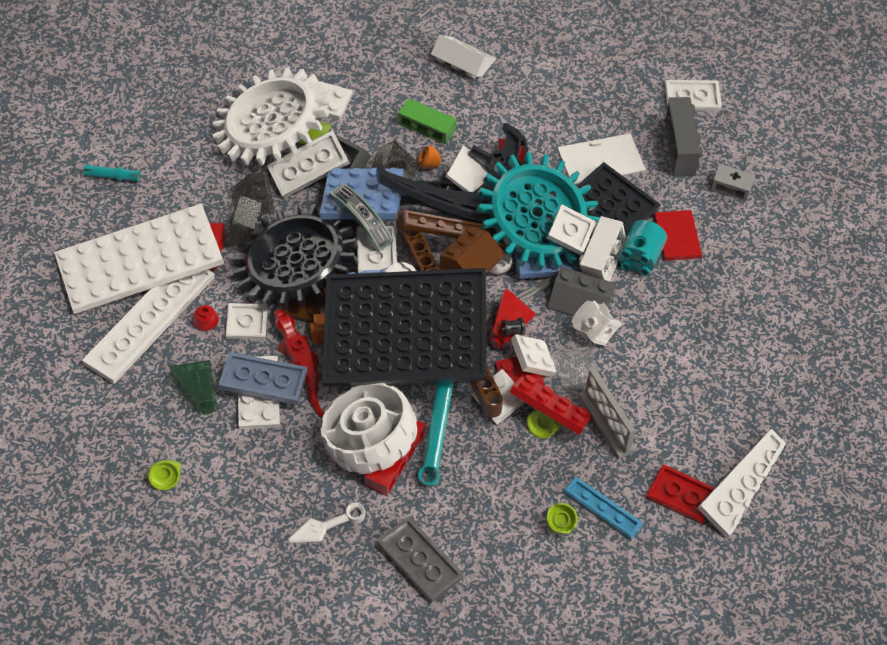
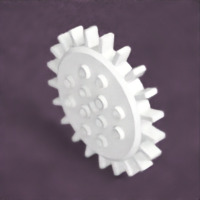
M285 68L282 77H276L273 70H269V79L262 82L256 75L253 76V83L255 85L249 89L240 84L238 88L241 95L237 99L228 95L226 97L230 108L217 109L219 116L224 118V120L213 122L216 131H220L213 134L215 141L219 144V149L223 154L228 152L227 154L233 162L242 154L240 158L246 166H248L253 156H257L256 159L260 166L265 163L266 155L273 154L277 162L281 161L280 151L289 148L293 154L298 153L295 143L302 139L310 144L312 140L307 132L310 129L322 130L319 120L315 119L328 117L329 115L326 108L321 107L330 104L327 95L324 94L327 91L323 83L318 84L319 82L314 74L306 79L307 75L303 69H300L296 76L292 78L293 74L290 69Z

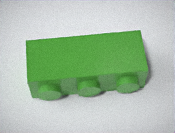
M410 98L398 112V124L445 145L456 131L457 119Z

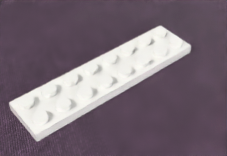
M207 269L151 288L82 360L83 365L115 384L215 278L214 273Z

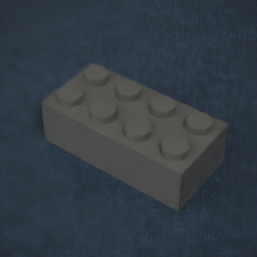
M669 97L664 122L673 177L695 176L696 170L700 168L699 158H702L703 150L702 147H699L700 133L696 131L698 121L697 118H694L695 105L692 104L691 97Z

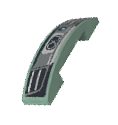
M343 183L328 194L340 209L344 207L367 233V240L378 252L394 241L377 213L351 187Z

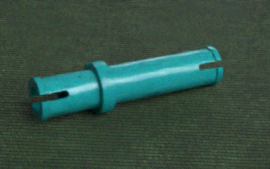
M87 164L83 167V169L91 170H83V176L117 179L120 182H123V180L140 181L139 177L133 176H141L140 170Z

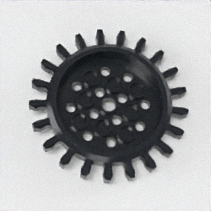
M316 204L311 205L308 214H302L299 206L294 205L293 215L285 217L284 213L278 209L276 210L278 220L271 224L262 217L260 221L263 230L259 233L251 229L247 230V234L252 242L250 244L238 242L237 244L239 251L246 253V255L232 257L235 266H245L232 271L236 281L246 278L238 283L241 292L244 293L253 288L248 293L253 303L264 294L265 297L262 302L267 309L270 308L275 298L280 299L279 303L282 310H287L289 299L296 298L301 308H304L306 305L305 296L313 293L319 301H322L323 295L320 289L326 286V276L348 274L350 272L347 267L342 266L343 263H357L355 253L345 252L359 248L356 238L345 240L355 235L352 225L341 229L347 224L346 219H335L332 222L331 219H321L320 216H317L319 211ZM300 257H301V259H300L299 261H297V262H292L294 258H300Z

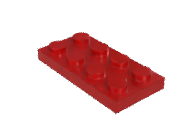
M523 374L509 392L578 435L582 433L592 417L586 409L575 406L568 398L560 397L550 387L542 386L537 383L535 378Z

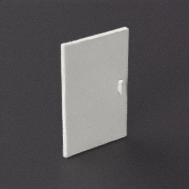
M631 134L558 147L560 156L565 162L568 176L570 177L576 171L580 173L574 184L583 181L603 162L621 175L646 170Z
M462 145L445 177L463 191L473 192L484 183L483 179L489 172L486 170V166H484L485 162L469 155L470 150Z

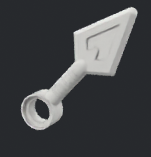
M351 503L348 505L346 513L325 522L310 518L288 538V542H321L326 530L347 521L355 524L362 522L365 518V509L360 503ZM355 509L362 512L356 518L350 515V512Z

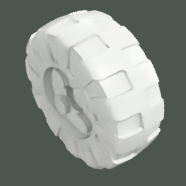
M385 383L358 385L338 396L330 408L326 410L322 418L321 436L327 452L342 469L348 472H359V474H372L374 471H382L393 466L397 460L402 459L408 453L417 435V420L409 401L394 386L390 387Z

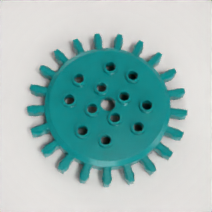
M527 152L524 156L525 165L521 166L514 154L510 155L507 160L511 168L509 171L500 162L496 163L493 169L501 178L498 180L487 173L483 179L485 183L494 188L493 191L480 188L477 196L490 200L489 204H479L476 209L477 213H490L491 219L483 221L480 226L481 229L495 228L497 233L492 237L494 241L498 243L500 240H503L508 245L504 250L505 258L511 255L513 250L521 253L519 266L523 267L529 257L536 258V268L541 271L545 265L544 258H550L554 269L558 270L562 265L559 257L562 254L572 265L578 259L574 252L547 239V236L561 205L597 223L599 222L600 217L587 215V210L595 209L598 202H585L583 198L589 192L591 186L586 185L578 189L574 182H576L580 173L576 171L569 178L561 173L565 167L563 160L555 169L548 167L549 155L544 154L539 165L533 164L531 152ZM532 210H538L541 213V217H536Z

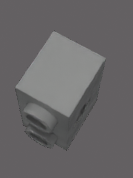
M720 164L711 190L747 202L755 175Z

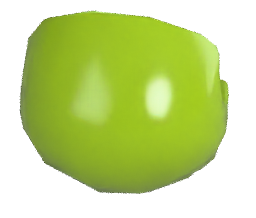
M557 503L548 509L545 520L548 528L553 533L565 535L575 529L578 516L575 509L569 504Z

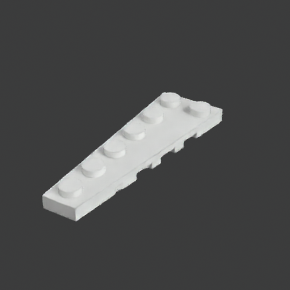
M772 429L760 439L698 506V509L726 538L733 533L742 518L743 512L751 503L752 497L760 488L761 482L769 473L771 466L775 463L786 444Z

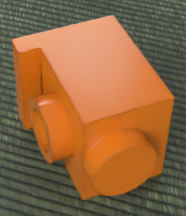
M325 313L313 315V323H310L313 344L324 342Z

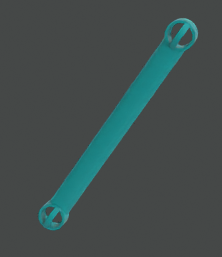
M437 382L423 467L418 473L420 482L426 487H433L440 480L438 470L454 382ZM429 469L430 481L426 483L422 480V475ZM434 470H435V472H436V477H435V479L433 480V474H434Z

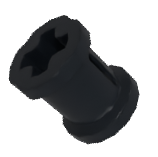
M522 317L512 321H507L506 319L501 321L503 337H509L511 334L518 333L520 335L525 334L526 327Z

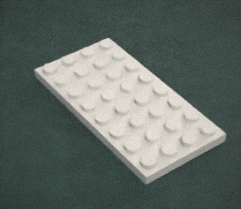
M202 203L54 252L74 314L224 264Z

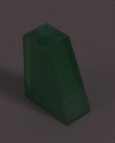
M210 360L170 366L172 380L197 413L210 414L218 410Z

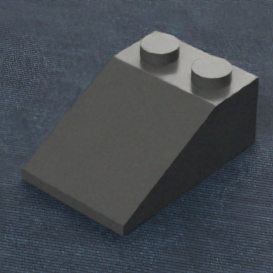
M336 135L350 164L341 169H364L371 155L364 148ZM328 175L312 183V185L325 191Z

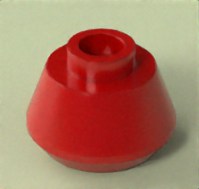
M208 305L199 306L192 316L193 325L202 331L215 328L219 322L218 313Z

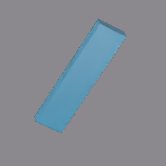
M575 477L564 489V494L630 540L644 524L578 477Z

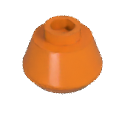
M432 145L426 146L421 150L417 160L419 167L432 170L440 165V154Z

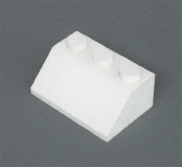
M439 35L431 55L436 56L435 60L444 64L448 62L451 64V68L458 71L462 69L466 71V75L472 78H476V76L482 77L496 60L495 57L452 36Z
M601 216L599 222L595 223L593 236L591 239L589 238L586 252L584 255H581L579 260L582 273L607 281L611 280L619 261V251L626 239L623 222Z

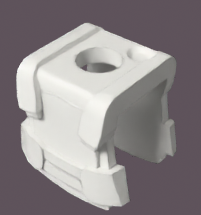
M586 301L572 319L573 328L586 333L592 342L604 346L622 324L610 315V310L604 302L597 304L596 301Z

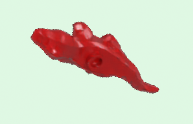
M278 309L274 312L275 324L283 335L278 349L282 354L288 356L289 364L308 367L306 381L310 402L317 415L323 418L324 412L319 405L317 395L319 383L318 355L311 351L307 337L296 331L293 317Z

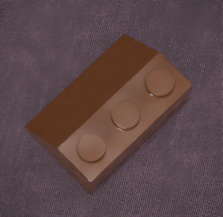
M471 226L440 254V270L486 268L487 274L505 257V253L488 231Z

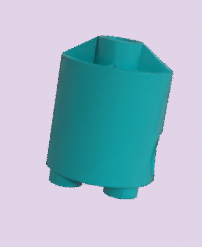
M648 220L634 222L618 254L621 268L625 271L632 270L643 276H648L654 269L667 240V235L663 228Z

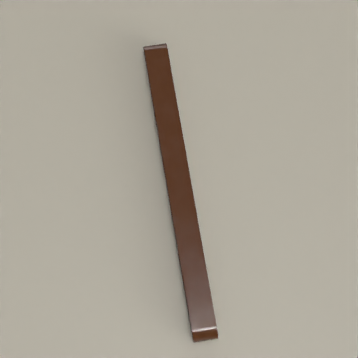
M403 210L399 211L398 219H396V230L414 268L417 271L440 270L422 232L402 228ZM487 366L486 381L469 382L484 413L488 417L495 418L502 412L503 397Z

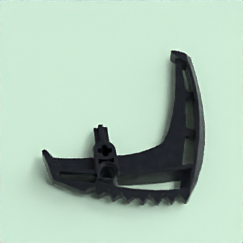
M504 123L502 126L506 138L501 151L495 150L489 153L473 145L469 155L485 162L486 170L498 180L501 177L493 169L496 163L500 162L509 171L511 168L507 160L510 155L514 154L521 166L525 165L524 156L528 152L526 138L520 130L507 123ZM521 146H522V162L518 160V159H519V154H520V148H521ZM379 163L376 169L378 183L428 208L458 219L482 224L487 219H491L489 213H477L476 210H473L477 209L479 204H489L490 200L477 196L480 188L493 191L494 188L485 182L473 192L455 191L427 185L390 173L385 170L381 163Z

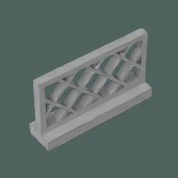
M595 367L589 369L586 389L584 392L579 393L578 397L589 414L592 415L593 421L616 457L621 459L637 450L633 443L635 429Z

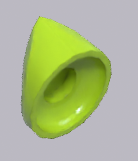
M537 409L532 410L527 419L529 431L534 436L542 439L551 437L563 426Z
M174 460L158 461L146 470L145 475L156 489L168 490L173 488L179 481L181 463Z

